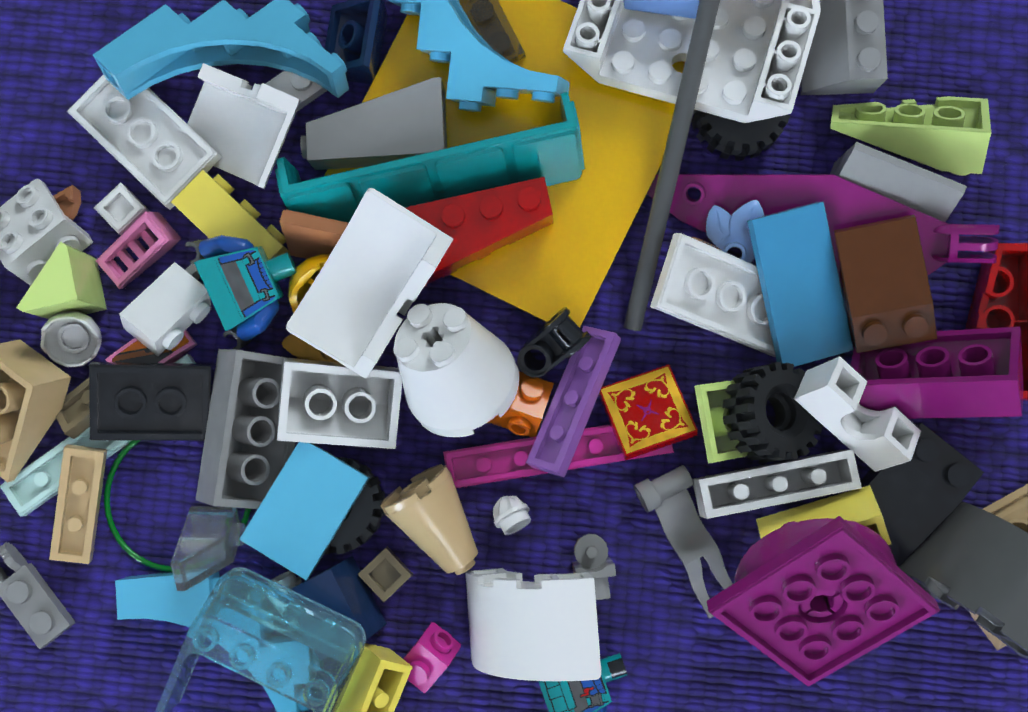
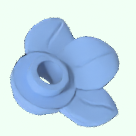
M752 200L739 207L731 216L725 209L714 205L709 211L706 221L708 238L721 251L726 253L732 247L739 248L742 251V256L739 259L751 263L755 256L747 220L764 216L762 206L758 200Z

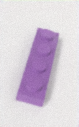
M583 326L582 331H588L591 334V338L569 359L526 461L532 468L565 477L621 342V338L615 332Z

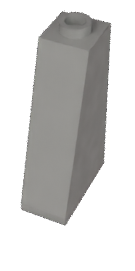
M441 77L422 81L307 122L306 136H301L300 140L302 157L307 159L315 170L367 167L446 149L445 88Z

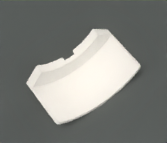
M203 63L198 78L204 81V84L187 124L222 156L214 167L265 189L301 100L264 83L261 85L255 83L251 90L252 86L248 84V81Z
M368 188L332 253L287 322V331L364 378H367L403 321L397 313L399 312L405 316L437 268L453 238L376 189Z
M503 568L465 572L473 667L489 675L528 681L597 680L601 677L594 577L589 572L534 575L535 582L523 581L522 573L507 571Z

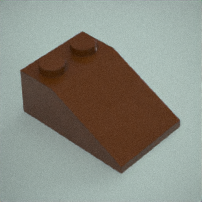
M915 215L834 230L849 331L856 352L861 353L937 339L933 300Z

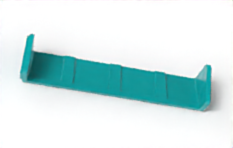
M568 92L560 93V110L563 122L302 182L298 170L285 157L277 158L278 169H275L279 193L287 210L349 223L368 188L376 189L405 208L540 177H545L546 186L577 180L581 177L585 165L580 125L574 101H570Z

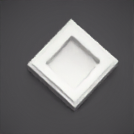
M121 182L94 207L120 235L145 211L150 212Z

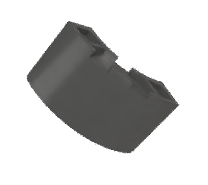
M961 501L899 568L934 599L955 610L962 606L974 615H979L975 623L997 637L1019 656L1028 659V533L990 512Z

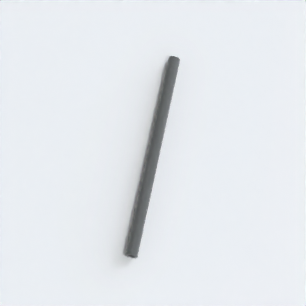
M720 0L699 1L623 325L624 328L629 330H642Z

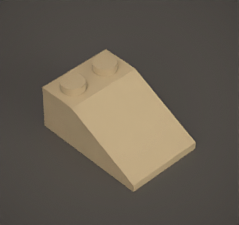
M20 339L0 343V477L7 483L15 480L55 421L57 414L62 410L71 376Z

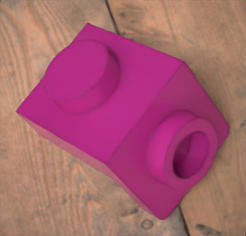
M432 622L403 658L412 666L407 680L425 694L449 667L461 648V644L450 633Z

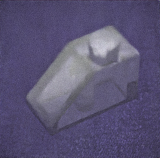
M190 507L170 563L177 591L188 590L234 562L238 546L244 545V542L239 539L246 529L245 524L239 522L237 508Z

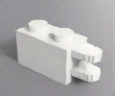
M174 262L119 314L123 329L156 356H159L165 349L172 350L182 340L184 331L193 322L195 324L200 323L210 312L211 299L204 284L198 281L200 275L195 264H191L184 270Z

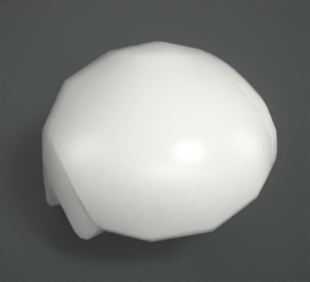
M79 311L60 312L49 318L41 328V349L54 362L65 367L84 366L97 356L101 347L102 335L100 328L92 317Z

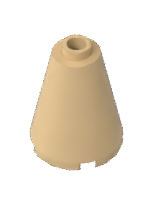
M439 464L411 478L412 483L403 490L400 486L383 500L381 508L384 514L445 573L455 572L456 575H461L475 565L474 558L477 556L478 550L451 472L446 465Z

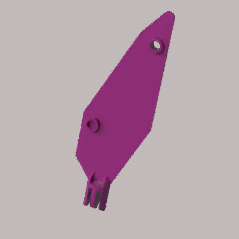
M656 174L647 192L652 198L654 197L659 174ZM679 174L670 213L680 221L706 232L707 217L714 205L725 209L732 216L745 203L758 200L762 206L764 216L815 202H824L841 288L843 287L834 230L913 214L916 217L927 276L946 262L996 263L997 255L992 253L958 251H994L998 249L999 240L990 237L959 235L999 234L1000 225L948 224L834 174ZM691 187L698 188L701 192V197L698 199L690 198L688 189Z

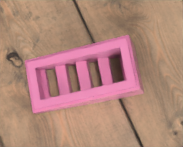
M145 211L96 262L119 289H123L181 240V237L159 212ZM141 237L150 248L146 250L137 239ZM129 247L139 259L135 261L126 248ZM118 256L128 267L126 272L116 263L115 257Z

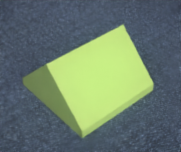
M60 242L16 308L22 312L46 319L60 312L79 311L84 314L107 310L99 267L96 262L97 259Z
M733 380L694 386L708 463L746 457L748 452L740 453L735 448L739 441L738 439L730 440L727 432L732 430L731 424L724 425L723 416L729 415V409L722 408L723 400L731 398V395L726 393L728 385L736 384Z

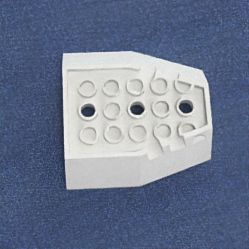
M580 0L563 47V53L599 84L676 104L683 73L677 72L672 65L678 61H686L695 19L628 10L624 8V0ZM720 0L694 110L742 123L791 114L820 16V0Z

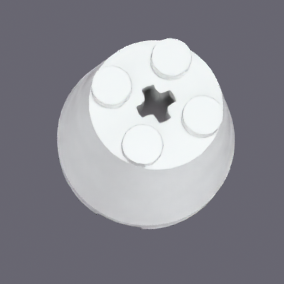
M436 303L428 306L426 304H417L408 311L407 319L402 323L396 334L393 351L397 358L408 407L421 425L439 436L464 437L475 434L474 429L488 423L497 415L501 418L513 403L519 386V370L506 344L468 315L462 308L447 303Z

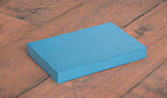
M298 442L239 540L304 580H308L370 477L314 443Z

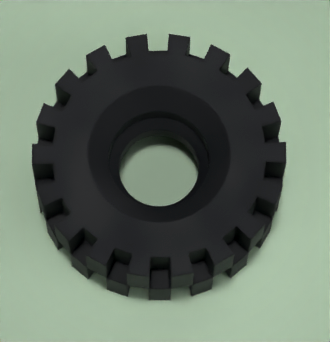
M694 110V117L691 122L693 129L698 128L699 130L696 137L700 143L704 140L709 143L706 148L708 151L713 153L717 149L721 151L720 158L727 160L730 155H735V161H743L748 155L752 159L759 156L763 150L764 152L768 150L784 131L783 128L787 125L790 115L749 123H739L731 119Z
M776 362L746 369L743 371L744 373L737 374L733 378L736 384L728 385L726 393L731 395V398L723 400L722 408L729 409V415L723 416L724 425L731 424L732 428L727 434L730 440L738 439L739 443L735 448L740 453L748 452L747 458L752 461L759 460V462L767 463L798 459L799 456L808 454L810 452L808 448L815 447L818 442L813 435L821 434L823 425L818 424L817 419L794 400L805 375L801 368L793 370L794 364ZM768 400L775 411L774 426L770 424L766 415Z
M337 457L370 478L324 554L346 553L366 543L378 531L381 525V518L385 515L381 508V504L385 499V492L381 491L380 484L382 483L378 476L375 477L367 465H362L358 460L352 458Z

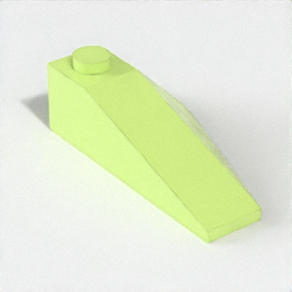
M952 96L936 97L935 104L916 105L915 99L902 100L900 105L886 108L884 104L879 102L833 105L830 129L954 175L965 176L971 173L982 174L991 137L988 99Z

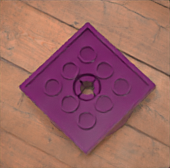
M840 516L835 519L821 518L788 522L781 528L764 536L753 544L743 556L736 570L734 584L707 600L709 613L807 687L940 611L937 601L897 566L890 547L879 534L855 521L844 520Z

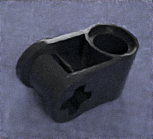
M567 307L557 312L542 328L531 335L519 352L517 358L518 366L527 376L541 377L565 358H569L579 351L590 340L591 334L588 331L583 332L569 316L570 310ZM536 349L541 351L546 359H536L532 356L530 350Z

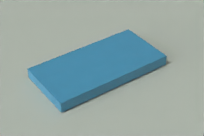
M815 202L747 220L777 362H781V364H794V367L852 351L853 346L824 202Z

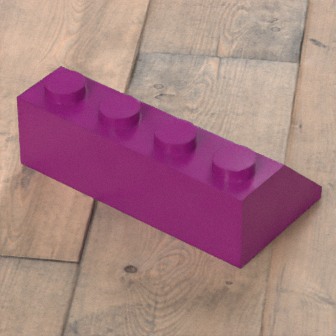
M1020 327L937 331V339L861 353H857L854 347L850 366L867 381L859 402L861 406L867 409L882 411L896 407L908 419L1022 417L1024 388Z

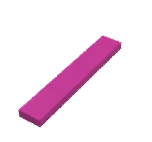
M611 424L584 429L568 470L625 461ZM536 437L443 452L445 465L451 472L456 488L548 473L532 468L526 463ZM671 444L631 459L674 453L673 445Z

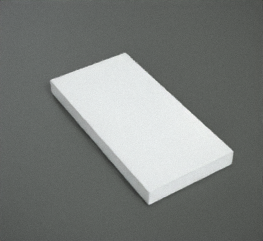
M102 75L67 110L84 129L169 210L175 206L171 201L202 170L207 173L222 158L150 88L127 100Z
M674 233L650 307L776 357L757 266L682 233Z

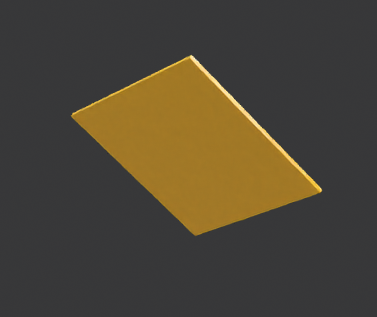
M459 0L461 7L475 30L500 55L513 64L527 70L557 75L570 82L569 98L570 101H574L580 125L585 169L582 170V175L577 180L547 186L553 213V224L510 245L507 244L491 252L490 255L457 269L456 272L450 275L545 322L561 309L567 307L570 310L569 316L580 328L661 166L675 104L599 84L563 53V47L577 8L561 0ZM407 14L362 101L363 103L422 81L441 77L445 88L447 148L563 122L560 110V97H555L554 103H544L531 100L532 94L519 93L518 100L496 97L495 107L482 106L481 112L460 110L459 103L446 99L450 63L430 61L429 54L416 49L420 16ZM678 61L672 66L677 72L683 73L685 62ZM363 167L327 169L324 176L333 175Z

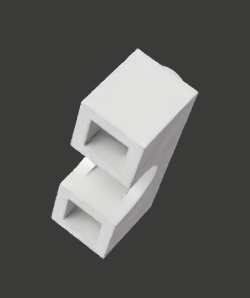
M839 356L805 372L794 400L849 449H853L854 454L873 471L876 472L911 461L921 430L896 407L875 411L861 406L859 402L867 381L844 359Z

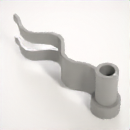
M681 465L652 481L647 478L635 484L634 490L647 513L655 510L669 543L687 571L691 587L710 619L714 616L708 612L707 600L710 598L703 580L700 557H704L712 574L723 589L728 588L733 583L727 574L717 544L705 529L687 490V488L694 485L693 480L686 467Z

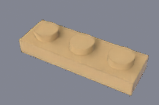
M70 444L64 447L49 560L90 564L93 560L107 449Z

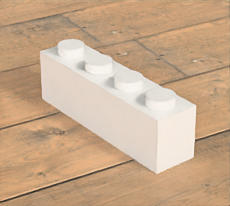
M853 449L836 450L692 479L699 516L706 519L862 488Z

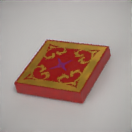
M669 364L602 387L599 392V397L625 460L686 440L698 434V429Z

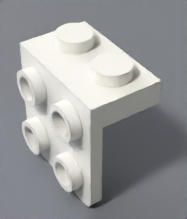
M35 179L28 185L23 186L17 194L0 207V260L6 269L30 286L60 242L80 251H83L93 243L89 234L63 213L46 184L40 179Z

